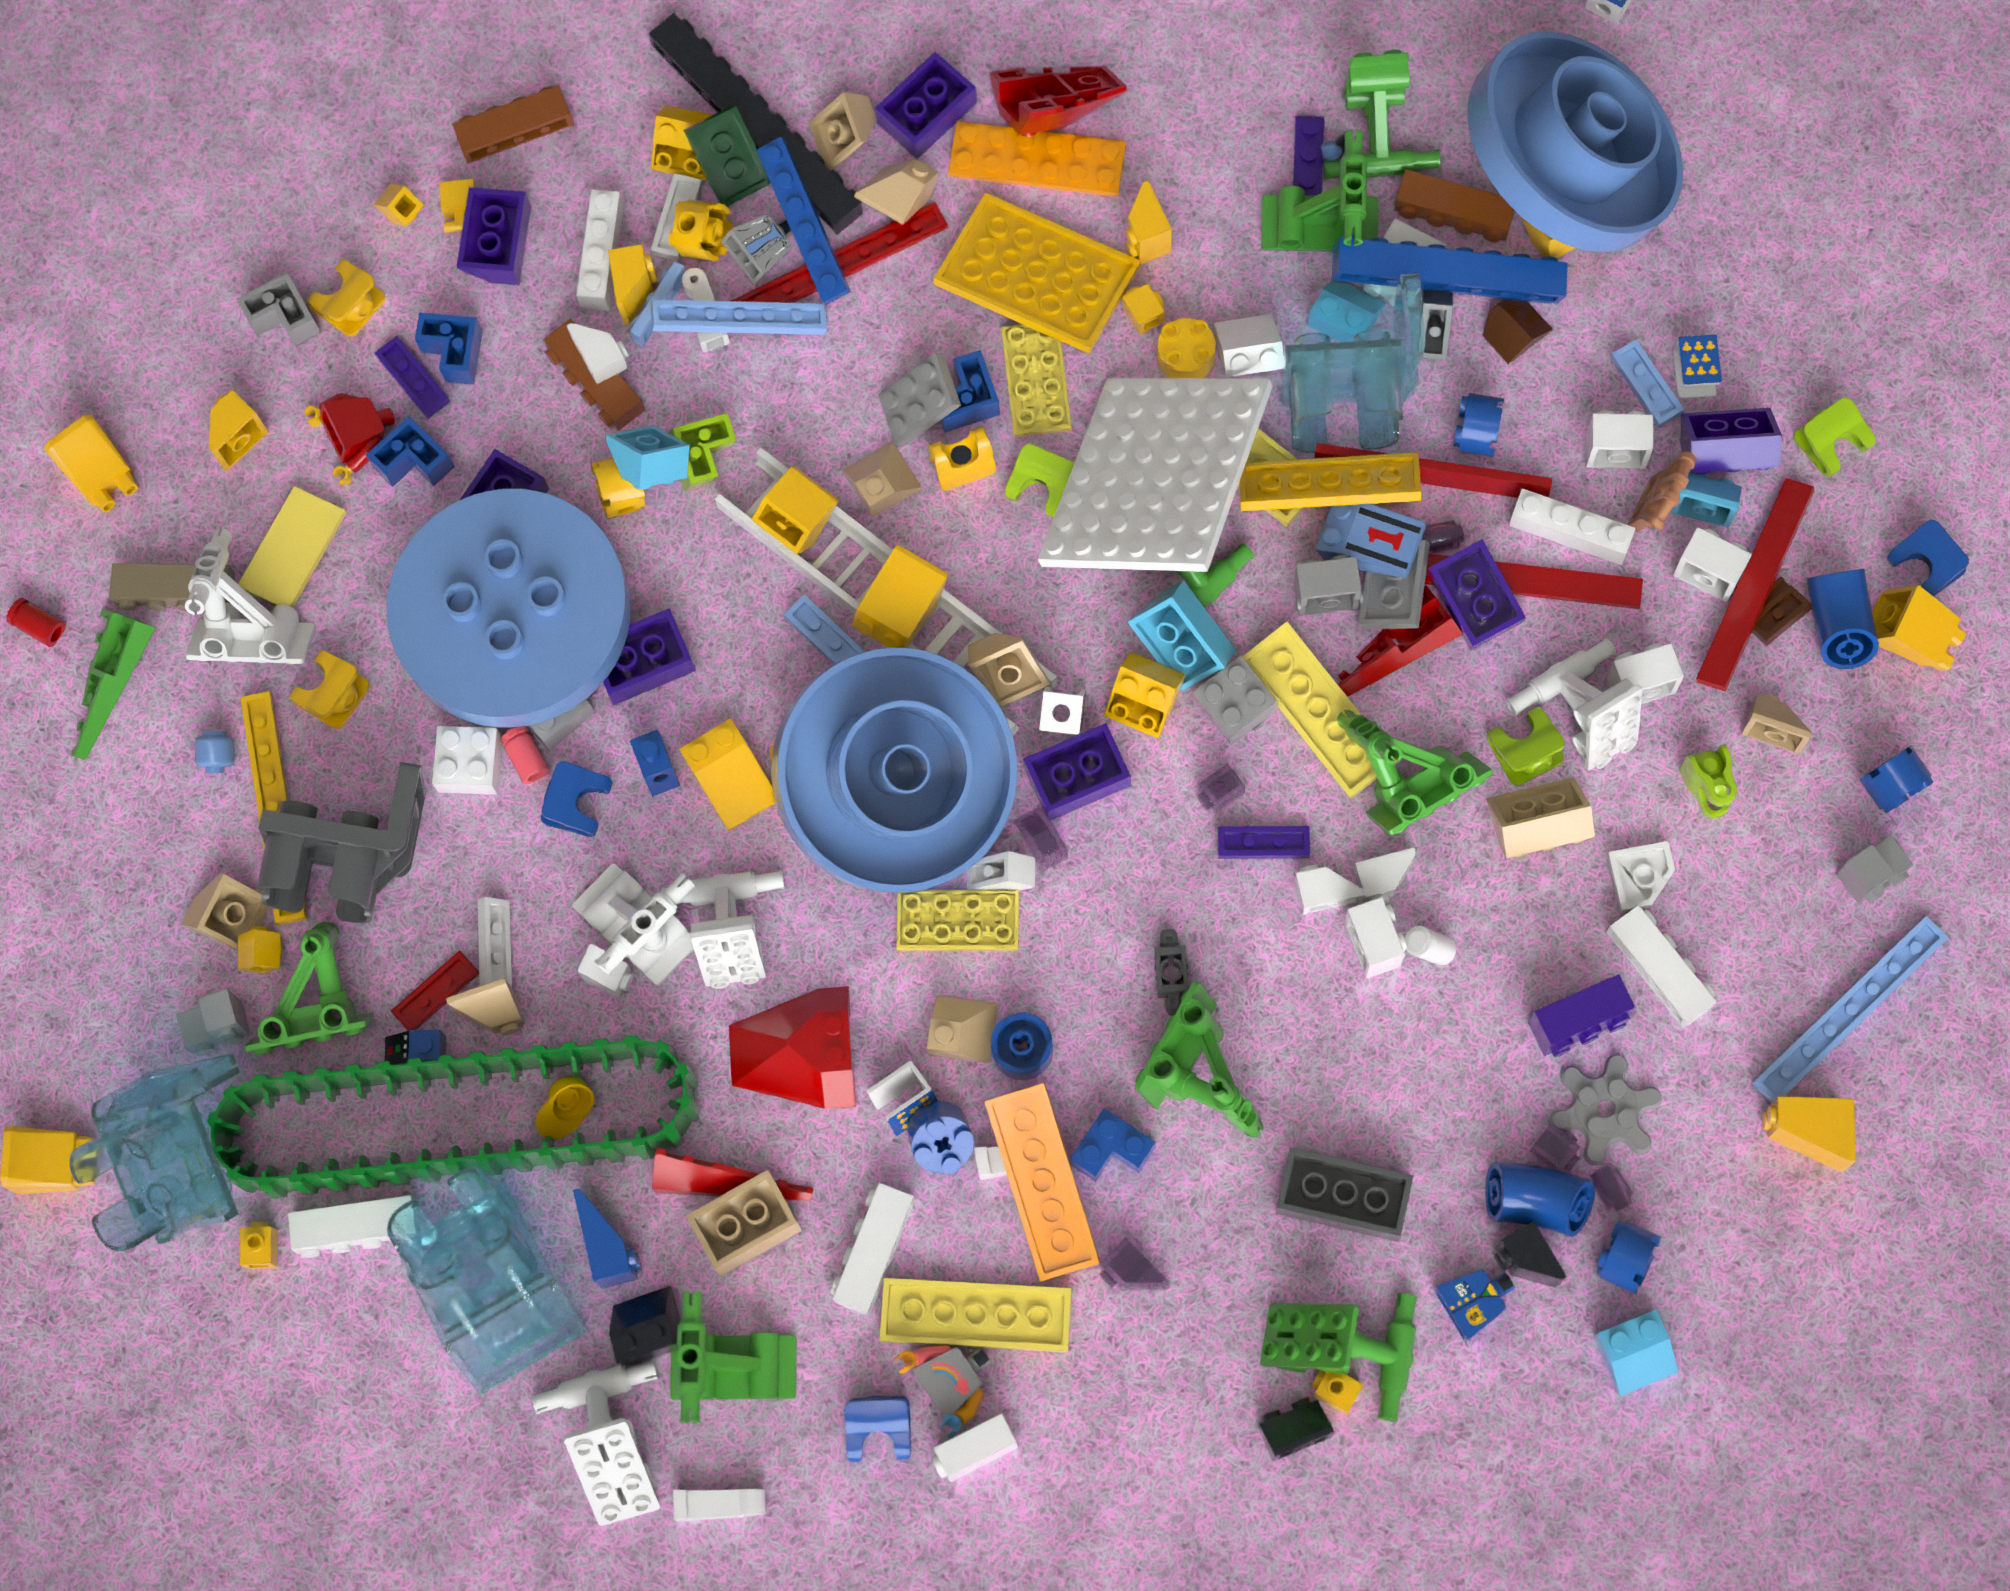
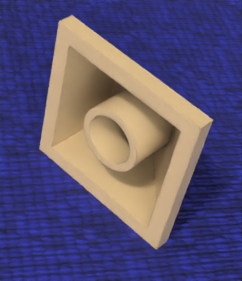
M843 92L808 122L819 155L823 158L824 165L829 171L833 170L866 141L877 119L869 96Z
M916 158L889 165L880 170L855 193V198L897 222L904 224L932 197L939 171Z
M893 441L842 470L872 518L922 489Z
M994 633L968 645L970 668L1000 707L1050 685L1049 679L1022 637Z
M1770 694L1756 695L1742 735L1797 754L1802 752L1812 734L1787 704L1780 702L1778 697Z
M221 873L194 897L181 925L201 936L238 951V935L250 931V927L260 926L269 906L262 903L261 893Z
M505 978L446 998L447 1004L458 1016L495 1034L501 1033L502 1036L511 1035L519 1031V1026L525 1024L515 990Z
M937 995L928 1035V1055L989 1063L991 1036L995 1027L998 1003Z

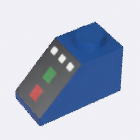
M409 1030L385 1037L384 1061H390L394 1065L407 1064L408 1059L421 1058L425 1062L437 1061L439 1056L446 1055V1036L441 1030Z

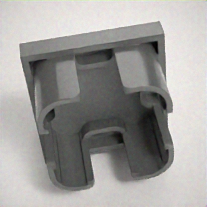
M400 762L387 830L377 829L379 823L377 817L357 811L342 812L340 823L316 819L318 808L299 801H281L279 812L262 809L259 830L265 843V849L256 887L257 891H262V903L282 911L300 912L304 907L312 864L333 867L329 894L331 897L338 899L336 909L338 919L352 923H370L377 894L394 878H400L408 874L412 866L426 796L421 765Z

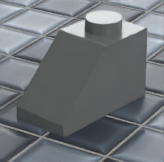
M1423 290L1417 358L1447 360L1453 311V293Z

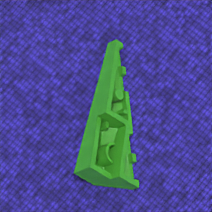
M102 608L100 616L107 618V623L103 634H96L95 642L100 644L94 660L90 663L82 705L89 707L85 722H78L76 731L81 733L75 750H72L71 753L72 756L83 760L87 758L156 629L152 625Z

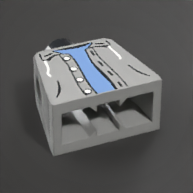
M765 214L732 228L722 238L721 242L754 285L792 247L787 237L793 233L787 220L783 219L776 224L770 215Z

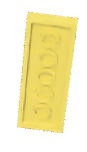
M1285 622L1242 658L1278 701L1279 709L1349 798L1352 799L1374 782L1377 776L1365 751L1347 737L1345 729L1338 725L1337 717L1341 712L1347 716L1344 710H1351L1355 715H1361V713L1291 625Z
M884 1278L879 1341L1068 1353L1072 1288Z

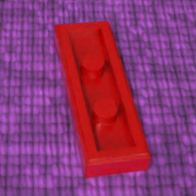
M459 950L395 1006L391 1012L408 1031L417 1030L447 1003L446 998L458 994L479 975V971Z

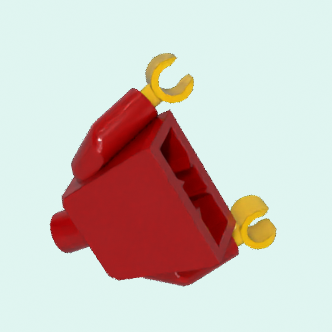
M338 393L319 404V408L307 406L304 410L306 416L315 414L312 419L307 420L310 426L318 427L323 424L341 463L346 462L347 464L346 467L338 466L334 468L332 472L335 478L345 472V477L339 482L341 486L348 485L353 479L352 472L357 473L369 462L366 454L383 440L385 427L395 424V417L390 408L376 411L370 398H359L344 393Z

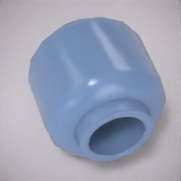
M202 731V736L195 739L196 765L206 767V773H224V767H230L234 764V739L227 736L226 731Z

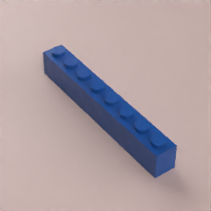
M1352 235L1351 246L1343 243L1344 236L1340 237L1333 245L1331 280L1540 303H1559L1566 297L1568 262H1560L1555 257L1533 259L1528 254L1506 256L1502 255L1500 251L1494 250L1479 253L1467 247L1452 250L1445 249V246L1440 244L1424 247L1417 246V243L1413 241H1403L1399 244L1388 243L1389 241L1385 238H1374L1371 241L1363 240L1362 244L1354 246V235Z

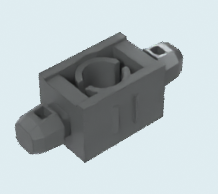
M1175 929L1162 930L1160 934L1161 948H1155L1154 971H1156L1155 980L1157 982L1158 998H1167L1165 999V1008L1169 1016L1175 1015L1181 1004L1180 997L1189 988L1185 945L1177 946L1179 942ZM1169 960H1173V966L1180 971L1179 976L1175 978L1174 984H1170V978L1163 974L1164 969L1169 967Z

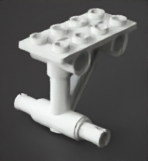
M220 528L216 529L213 532L211 542L204 546L199 559L196 560L195 569L188 584L190 594L185 602V609L195 615V611L199 607L197 615L202 614L204 609L205 613L203 615L204 619H200L197 623L186 651V659L257 663H304L315 632V624L299 622L297 611L289 605H277L270 613L228 576L224 569L229 559L227 549L232 540V534L223 528L219 536ZM239 611L248 619H241Z
M1605 638L1589 650H1578L1567 659L1551 666L1541 675L1529 680L1527 688L1506 699V705L1510 712L1517 716L1535 703L1544 704L1558 694H1561L1574 710L1575 719L1583 730L1572 737V742L1585 761L1584 767L1587 771H1590L1595 767L1597 769L1603 768L1612 760V756L1620 751L1627 753L1636 746L1639 734L1643 689L1639 684L1634 686L1630 680L1624 679L1606 691L1601 692L1583 680L1593 674L1595 666L1616 655L1615 647L1609 639Z
M611 864L572 904L574 910L612 944L594 963L609 976L626 957L650 981L659 986L694 950L690 933L673 916L677 912L676 909L678 907L676 905L696 887L689 878L687 879L683 873H680L677 879L664 892H656L650 897L626 871H622L616 864Z
M782 870L756 875L755 872L745 871L742 873L718 874L708 878L691 879L696 887L678 904L691 903L695 906L715 905L716 920L691 923V942L705 986L721 989L733 982L741 981L743 984H754L759 981V978H766L760 939L756 937L753 914L737 916L735 900L755 898L759 892L784 890ZM662 887V892H664L667 888Z
M654 1359L628 1368L626 1365H618L601 1371L592 1370L583 1376L561 1382L556 1389L532 1395V1402L537 1415L562 1406L565 1409H572L587 1404L588 1422L586 1429L564 1435V1442L600 1526L660 1508L650 1467L647 1462L643 1463L638 1451L632 1422L630 1419L625 1418L613 1421L610 1417L608 1398L627 1393L632 1390L634 1385L659 1379Z

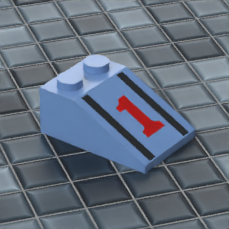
M1373 504L1331 506L1315 550L1324 561L1331 560L1332 557L1337 555H1348L1349 558H1357L1358 570L1408 578L1426 524L1425 522Z

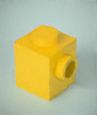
M393 183L386 188L373 204L390 222L405 227L416 218L418 212L424 206L406 186Z
M1149 284L1142 287L1135 286L1122 296V307L1139 335L1165 322V311L1162 308L1164 302L1158 291L1153 292Z
M266 926L250 927V931L238 935V971L262 974L280 969V957L283 951L281 933L269 931V928Z
M251 1222L250 1227L240 1228V1266L246 1269L277 1267L278 1230L269 1226L268 1222Z
M1320 1370L1312 1387L1317 1389L1314 1397L1347 1416L1363 1384L1346 1374Z

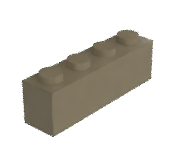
M112 563L109 597L120 609L135 610L136 606H147L151 610L161 611L165 610V606H176L179 610L187 611L185 609V602L190 594L188 584L195 565ZM226 565L224 572L235 581V572L229 565Z

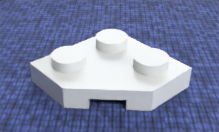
M1668 841L1610 851L1607 854L1620 913L1629 912L1638 905L1642 909L1651 908L1675 871Z

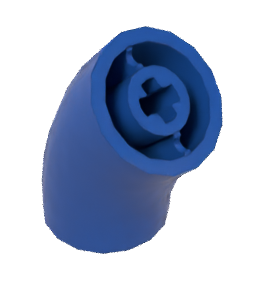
M1857 569L1806 578L1819 649L1823 661L1829 666L1838 669H1853L1871 661L1878 652L1879 642L1870 604L1865 570Z
M1494 1162L1491 1163L1488 1169L1485 1184V1202L1488 1215L1493 1222L1528 1225L1534 1221L1539 1228L1573 1237L1583 1229L1592 1211L1595 1187L1594 1183L1590 1180L1558 1170L1517 1163Z

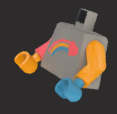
M948 1345L926 1346L912 1352H901L894 1358V1361L901 1359L906 1363V1366L899 1372L905 1374L912 1369L915 1377L945 1417L939 1425V1429L944 1425L950 1426L952 1432L948 1437L950 1439L954 1438L959 1429L977 1414L984 1396L982 1391L984 1384L977 1373L990 1365L991 1361L981 1348L967 1358L963 1356L958 1347L952 1349Z

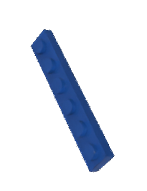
M780 137L757 149V153L822 302L827 305L850 293L851 289L786 140Z

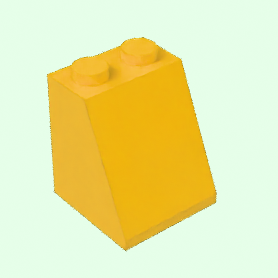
M897 544L857 607L851 626L858 629L862 634L879 641L886 648H908L936 610L949 574Z
M1777 1097L1767 1107L1768 1111H1763L1762 1127L1763 1130H1768L1769 1139L1837 1171H1845L1856 1162L1854 1099Z

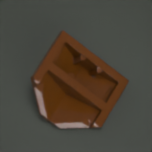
M1502 300L1490 310L1483 337L1504 361L1510 364L1553 329L1528 301Z

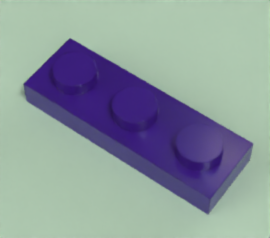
M1296 116L1293 186L1304 189V196H1317L1322 193L1323 156L1321 146L1324 143L1325 117Z
M398 336L374 352L376 358L427 419L450 403L447 395Z
M1218 826V859L1310 858L1309 826Z

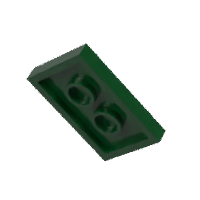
M735 104L683 130L719 204H725L728 207L771 184L757 153V148Z

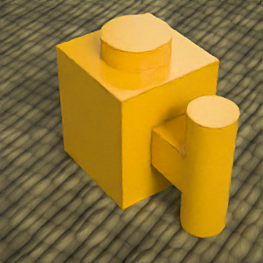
M474 179L439 182L441 210L445 219L454 218L455 220L443 222L445 233L462 232L469 187L477 188Z

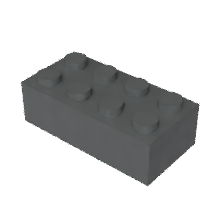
M1290 1147L1276 1214L1398 1242L1402 1233L1414 1175Z

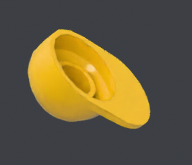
M564 1076L553 1082L548 1091L547 1101L541 1107L535 1119L536 1129L539 1134L544 1138L551 1136L554 1140H559L575 1131L593 1108L594 1095L590 1086L583 1079L575 1076Z

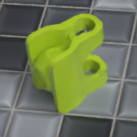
M1843 397L1830 407H1825L1793 434L1794 442L1825 477L1829 478L1841 468L1840 460L1834 451L1836 439L1842 438L1852 442L1861 452L1867 451L1876 443L1874 433L1864 421L1857 406L1848 397Z
M1033 444L1024 445L1007 482L1005 497L1017 502L1022 492L1030 485H1045L1049 489L1045 512L1047 516L1054 518L1074 462Z
M1539 706L1527 711V720L1533 730L1528 737L1513 739L1499 727L1487 732V742L1509 781L1515 786H1521L1560 766L1564 761V754L1561 751L1565 746L1564 738Z
M1726 744L1720 745L1716 752L1709 750L1695 756L1693 754L1686 756L1680 768V773L1687 789L1695 795L1703 814L1712 819L1724 816L1729 805L1737 795V785L1731 772L1732 758ZM1707 799L1711 804L1722 808L1719 810L1710 809L1707 805Z

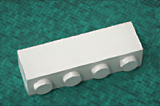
M591 189L576 294L582 309L610 311L613 279L608 250L617 249L619 246L624 203L618 191Z
M1523 488L1509 524L1511 527L1619 565L1623 564L1636 529Z
M1638 905L1610 925L1606 933L1684 1029L1713 1008L1717 1002L1714 999L1716 995L1709 984L1706 982L1701 983L1694 974L1696 970L1693 964L1685 957L1682 959L1676 952V944L1672 938L1666 933L1662 934L1655 926L1657 921L1647 909L1643 911Z
M881 1183L878 1184L876 1190H870L865 1206L869 1207L865 1219L859 1218L853 1235L857 1236L853 1248H847L842 1260V1264L846 1267L842 1277L836 1276L830 1291L834 1295V1303L870 1316L915 1202L913 1195Z
M412 1195L288 1213L291 1250L297 1254L301 1253L303 1258L319 1256L320 1250L332 1249V1253H345L351 1251L350 1246L361 1244L363 1249L381 1247L382 1241L393 1240V1244H407L412 1242V1237L420 1236L417 1199Z

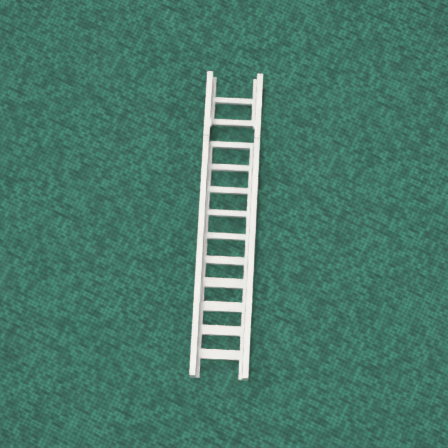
M760 448L756 452L758 458L756 466L774 479L773 483L746 513L721 494L715 498L718 509L855 615L857 607L870 586L857 600L841 589V587L870 554L885 564L893 549L836 506L828 522L841 532L818 559L811 565L751 520L764 496L788 470L786 466ZM849 537L861 546L863 550L835 582H832L818 570L843 541ZM943 589L938 606L930 618L941 608L952 619L924 651L938 654L962 625L975 635L968 645L991 634L1002 633ZM912 643L908 647L910 649L920 650ZM968 645L953 661L962 668L969 663ZM1039 663L1049 679L1053 690L1057 685V676ZM1009 704L1000 707L1002 712L1008 707ZM1006 717L1012 736H1014L1019 727Z

